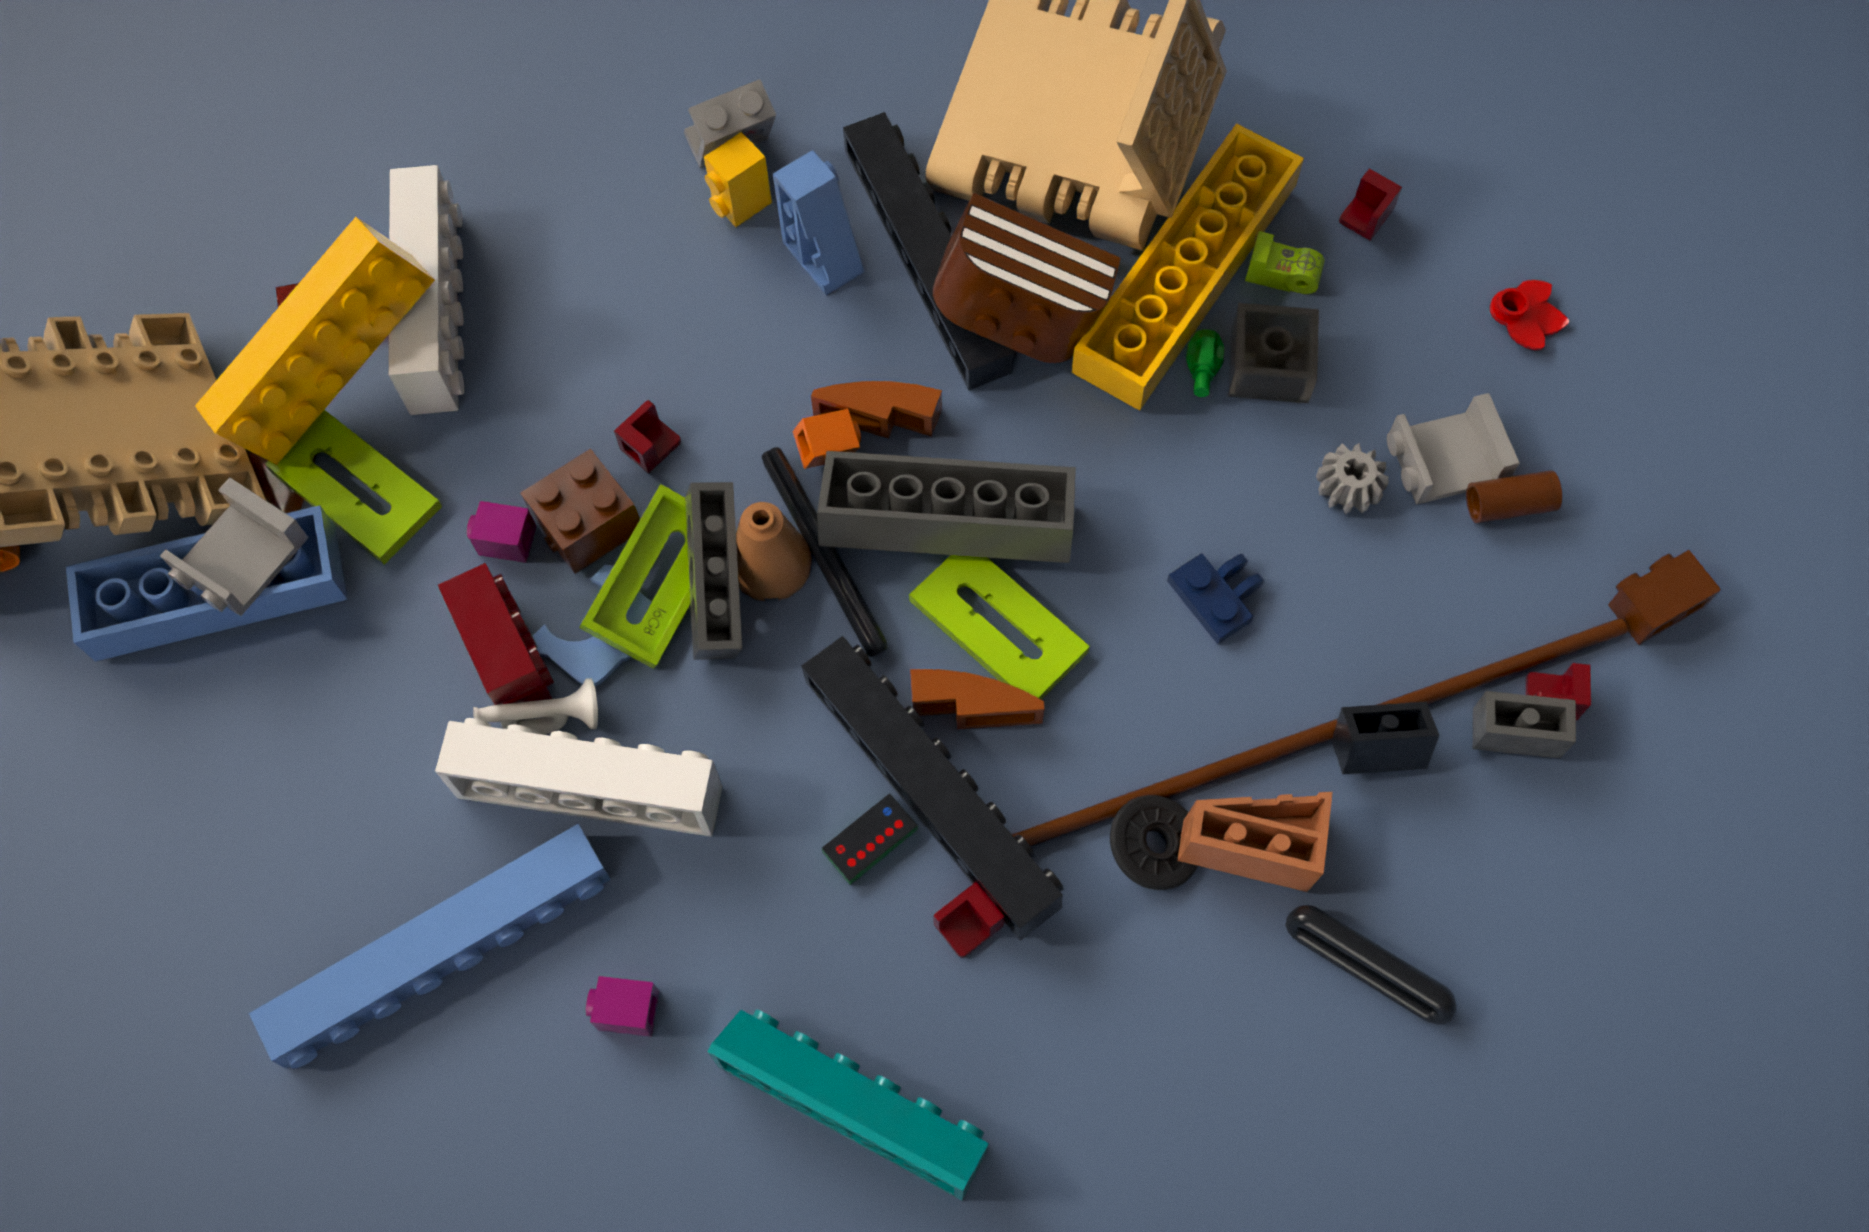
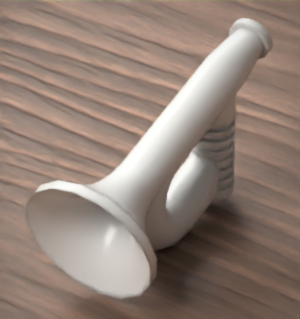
M592 678L585 679L582 686L576 692L564 698L500 704L479 709L473 707L474 719L486 722H500L503 729H507L509 725H521L532 729L535 734L542 735L561 729L566 724L568 716L578 718L590 729H596L598 725L596 690Z

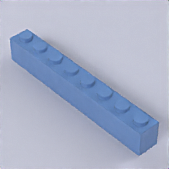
M576 824L253 1010L249 1015L271 1061L286 1069L289 1067L299 1068L313 1061L318 1055L316 1051L332 1042L334 1044L342 1043L354 1037L360 1031L359 1026L371 1019H382L392 1015L400 1009V1002L416 993L417 995H423L436 989L442 984V978L457 969L464 971L477 965L483 959L482 954L498 945L499 947H506L515 943L524 935L523 930L535 923L544 924L554 920L563 913V907L576 899L586 900L595 896L604 888L603 884L611 880L584 831L579 824Z

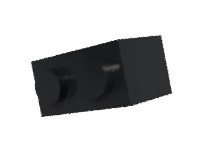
M1427 702L1341 707L1331 741L1342 774L1417 770L1428 768L1439 733Z

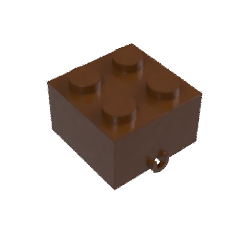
M591 448L520 492L533 519L546 535L544 538L545 542L553 553L559 552L574 574L627 541L640 520L634 503Z

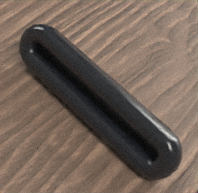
M1302 905L1296 907L1288 914L1285 923L1286 929L1292 938L1429 1023L1441 1025L1453 1019L1457 1007L1456 1000L1451 990L1445 985L1315 906Z

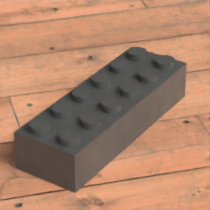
M827 451L817 510L819 546L1070 563L1074 524L1076 467Z

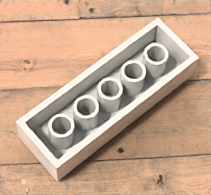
M438 165L390 169L389 240L413 255L435 279L432 285L389 334V377L410 415L458 411V395L464 394L463 375L460 370L458 371V360L464 359L463 342L461 337L458 336V326H463L464 318L461 303L457 302V293L463 292L462 274L460 269H457V260L463 258L461 239L457 236V227H462V212L458 203L453 204L451 183L449 180H443Z
M467 718L464 723L448 722L435 772L456 798L710 837L713 835L722 784L713 760L708 759V756L703 753L683 751L681 755L664 753L662 748L650 744H640L638 749L622 747L619 742L609 738H595L594 742L577 740L578 738L575 735L562 731H553L551 736L535 734L532 729L521 725H509L507 729L494 728L488 722L474 718Z

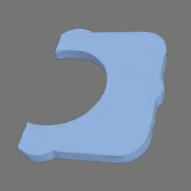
M605 564L590 579L591 582L602 587L613 566ZM640 592L637 593L626 614V619L631 624H639L651 604V601ZM545 624L533 635L540 656L550 658L553 663L581 686L585 679L592 678L594 686L601 684L623 661L627 662L631 658V656L594 636L583 641L572 642L562 640L553 635Z

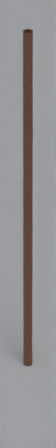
M1618 618L1376 705L1427 702V704H1431L1624 635L1628 631L1627 625L1622 618ZM1338 718L1012 834V836L1015 837L1019 834L1030 846L1112 818L1116 816L1123 805L1134 798L1145 795H1159L1168 798L1332 739Z

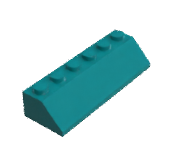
M757 1009L753 1015L740 1010L711 1043L707 1052L715 1064L722 1070L963 1201L989 1147V1143L982 1140L984 1132L976 1126L961 1119L957 1126L940 1117L943 1110L935 1104L921 1097H918L916 1102L913 1103L899 1095L901 1087L880 1075H877L874 1081L858 1073L861 1066L855 1061L839 1053H836L833 1059L817 1051L820 1045L817 1041L798 1031L794 1033L793 1037L777 1029L779 1021Z

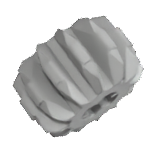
M1342 443L1337 447L1335 453L1329 452L1326 454L1322 461L1323 465L1319 467L1316 474L1317 481L1320 482L1318 488L1319 495L1331 496L1328 501L1329 508L1336 506L1338 503L1343 505L1345 515L1351 512L1353 506L1363 513L1368 510L1370 504H1378L1383 496L1382 491L1386 489L1389 482V477L1384 475L1386 462L1374 461L1376 457L1375 449L1367 454L1361 452L1360 443L1354 445L1352 451Z

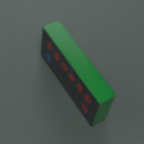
M889 793L821 848L822 853L851 885L918 830V825Z

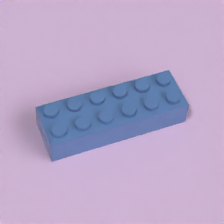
M321 505L286 513L297 521L308 536V539L242 616H239L227 607L223 612L218 611L201 598L202 590L196 586L187 590L168 575L172 568L160 557L165 549L182 560L205 533L66 566L73 642L96 662L348 600L336 527Z

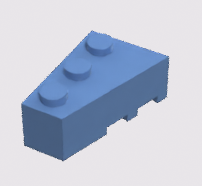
M812 150L773 173L782 242L827 296L864 273L838 186L839 177L833 165L829 161L823 162Z

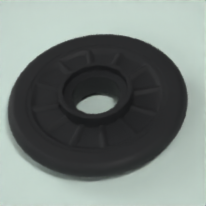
M1159 795L1140 796L1130 800L1120 808L1111 825L1110 846L1117 865L1129 879L1148 889L1168 890L1182 885L1194 874L1198 867L1197 865L1177 861L1183 820L1187 816L1188 811L1177 802ZM1149 831L1158 832L1164 837L1166 842L1164 853H1155L1150 850L1146 842V836Z

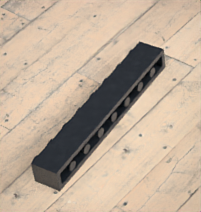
M883 112L843 127L845 152L968 390L1012 374L1013 357L1016 356L1015 350L954 324L942 314L935 303L933 285L946 247L951 239V227L946 214L943 211L938 213L934 205L935 197L928 182L922 183L913 153L907 154L903 147L904 138L897 124L892 126L886 113Z
M843 636L801 665L807 685L971 883H978L1005 916V924L1021 941L1062 909L1063 894L1061 891L1064 888L1061 882L1050 869L1046 868L1042 871L1032 858L1035 854L1021 835L1018 834L1013 837L1004 826L1006 819L999 808L991 801L985 804L976 793L979 790L978 786L970 774L964 769L959 772L949 761L951 755L941 740L937 737L931 740L922 730L924 723L918 713L911 706L904 709L895 698L898 696V693L890 680L885 675H881L878 678L870 669L872 663L865 651L858 644L852 647Z

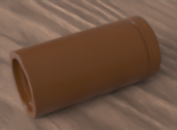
M1553 470L1471 482L1468 484L1466 491L1467 508L1474 523L1558 511L1562 505V487L1558 475Z

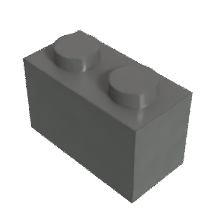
M1486 691L1473 708L1472 749L1560 759L1576 742L1575 700Z

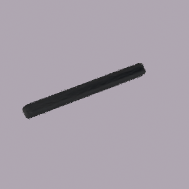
M774 447L771 450L765 451L762 454L763 464L803 538L808 543L811 553L866 654L869 657H874L887 649V641L835 547L819 546L817 513L782 449Z

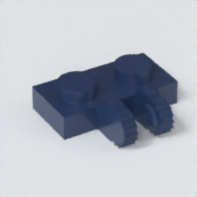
M1201 553L1168 575L1167 582L1217 644L1251 623L1253 615L1242 603V600L1257 591L1264 583V579L1259 573L1246 578L1234 590L1225 582L1234 574L1241 572L1247 565L1248 560L1243 554L1234 556L1216 571L1203 553Z

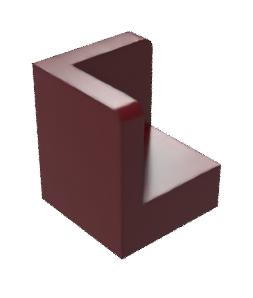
M1369 168L1360 180L1354 199L1341 214L1339 223L1371 241L1393 212L1402 186Z
M650 400L644 402L614 430L620 450L648 474L681 444L680 436L659 419L656 407Z
M1572 663L1563 675L1530 672L1526 676V695L1575 700L1576 720H1578L1591 706V665Z
M975 882L933 915V922L936 929L960 958H964L1003 928L1005 916L978 883Z

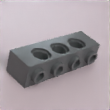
M691 482L685 496L693 660L736 659L742 650L733 482Z

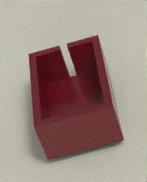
M483 563L437 585L482 684L494 705L553 699L547 686L553 684L554 680L537 650L536 642L528 626L525 624L516 600L502 574L493 577L487 564Z

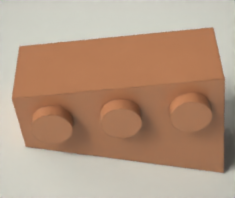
M1333 791L1319 792L1317 796L1293 797L1292 794L1278 795L1277 798L1252 800V797L1196 800L1183 820L1177 861L1308 892L1324 874Z

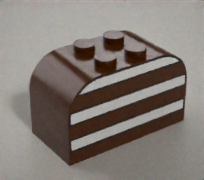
M973 193L946 247L933 285V297L942 314L954 324L1036 360L1047 363H1061L1073 357L1075 346L1091 330L1109 302L1121 258Z

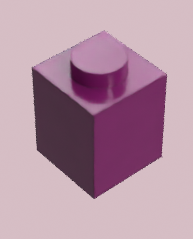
M480 501L476 515H471L469 518L467 537L479 556L526 563L537 526L528 508Z
M598 976L596 989L591 988L587 996L586 1016L591 1017L590 1023L599 1031L652 1037L660 991L653 982Z

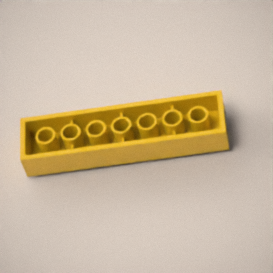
M1236 123L1178 203L1172 218L1168 217L1111 296L1094 326L1075 346L1071 373L1140 411L1255 246L1259 231L1264 232L1296 187L1304 158Z

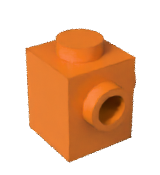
M848 409L802 418L792 431L804 469L825 465L827 451L855 453L860 448V429L857 422L852 421Z

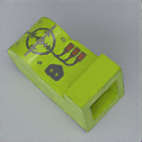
M1259 231L1245 281L1287 292L1293 291L1301 294L1316 292L1325 264L1323 255L1311 248H1295L1274 242L1273 234Z

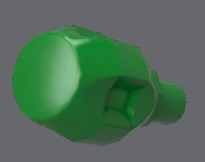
M1210 329L1197 331L1187 345L1186 363L1194 380L1193 392L1197 397H1207L1210 394L1211 381H1213L1214 376L1224 363L1225 349L1221 336L1216 331Z

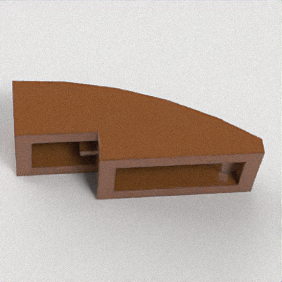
M860 381L835 384L813 390L811 394L813 416L848 409L852 421H856L859 429L889 439L895 425L932 437L942 412V390L894 381Z
M910 669L912 706L919 716L956 713L957 730L1043 724L1044 701L1022 689L996 679L967 672L942 669Z

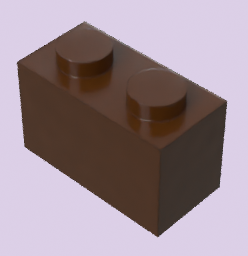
M1690 550L1675 558L1669 553L1649 567L1651 572L1642 577L1638 573H1633L1616 585L1615 588L1618 593L1608 606L1617 618H1622L1625 621L1628 632L1638 645L1704 608L1721 591L1720 587Z

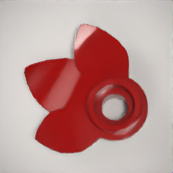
M1540 280L1523 281L1517 288H1506L1498 292L1490 303L1492 317L1498 323L1507 327L1512 340L1527 349L1542 350L1545 346V336L1561 331L1569 323V319L1560 310L1547 302L1552 291V284ZM1505 307H1509V308L1513 309V311H1510V310L1506 309Z

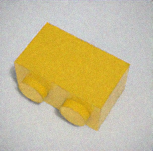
M742 132L704 156L707 171L704 177L712 196L709 198V202L720 218L726 216L737 227L772 203L766 158Z

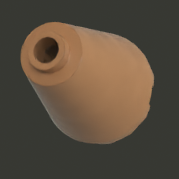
M757 502L748 506L741 515L736 531L739 589L742 593L755 600L765 601V599L778 598L779 600L789 598L803 587L810 576L812 558L808 543L775 505L768 502Z

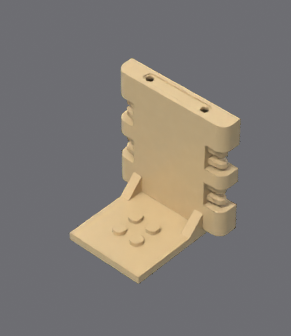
M989 0L928 160L926 181L934 191L970 201L973 193L980 196L984 192L995 194L1005 172H1009L1011 175L1006 186V199L1017 200V208L1021 214L1050 224L1054 210L1059 214L1067 212L1075 191L1082 193L1077 206V219L1084 221L1089 219V229L1094 237L1143 251L1156 215L1159 214L1170 218L1173 216L1227 70L1219 51L1226 32L1223 21L1206 17L1200 0H1169L1163 18L1162 15L1151 14L1142 35L1135 34L1140 19L1139 10L1131 8L1128 0H1077L1070 17L1064 16L1068 0Z
M189 313L134 315L129 336L127 333L115 334L113 340L114 347L107 348L101 334L87 335L80 316L48 317L44 338L41 336L29 337L28 351H20L13 337L0 339V547L60 541L64 527L66 530L80 528V514L78 511H87L94 527L108 525L114 535L151 531L155 521L168 519L169 508L167 503L174 502L181 518L195 516L201 526L213 525L230 506L218 491L229 477L266 500L245 448L215 434L195 407L216 382V378Z

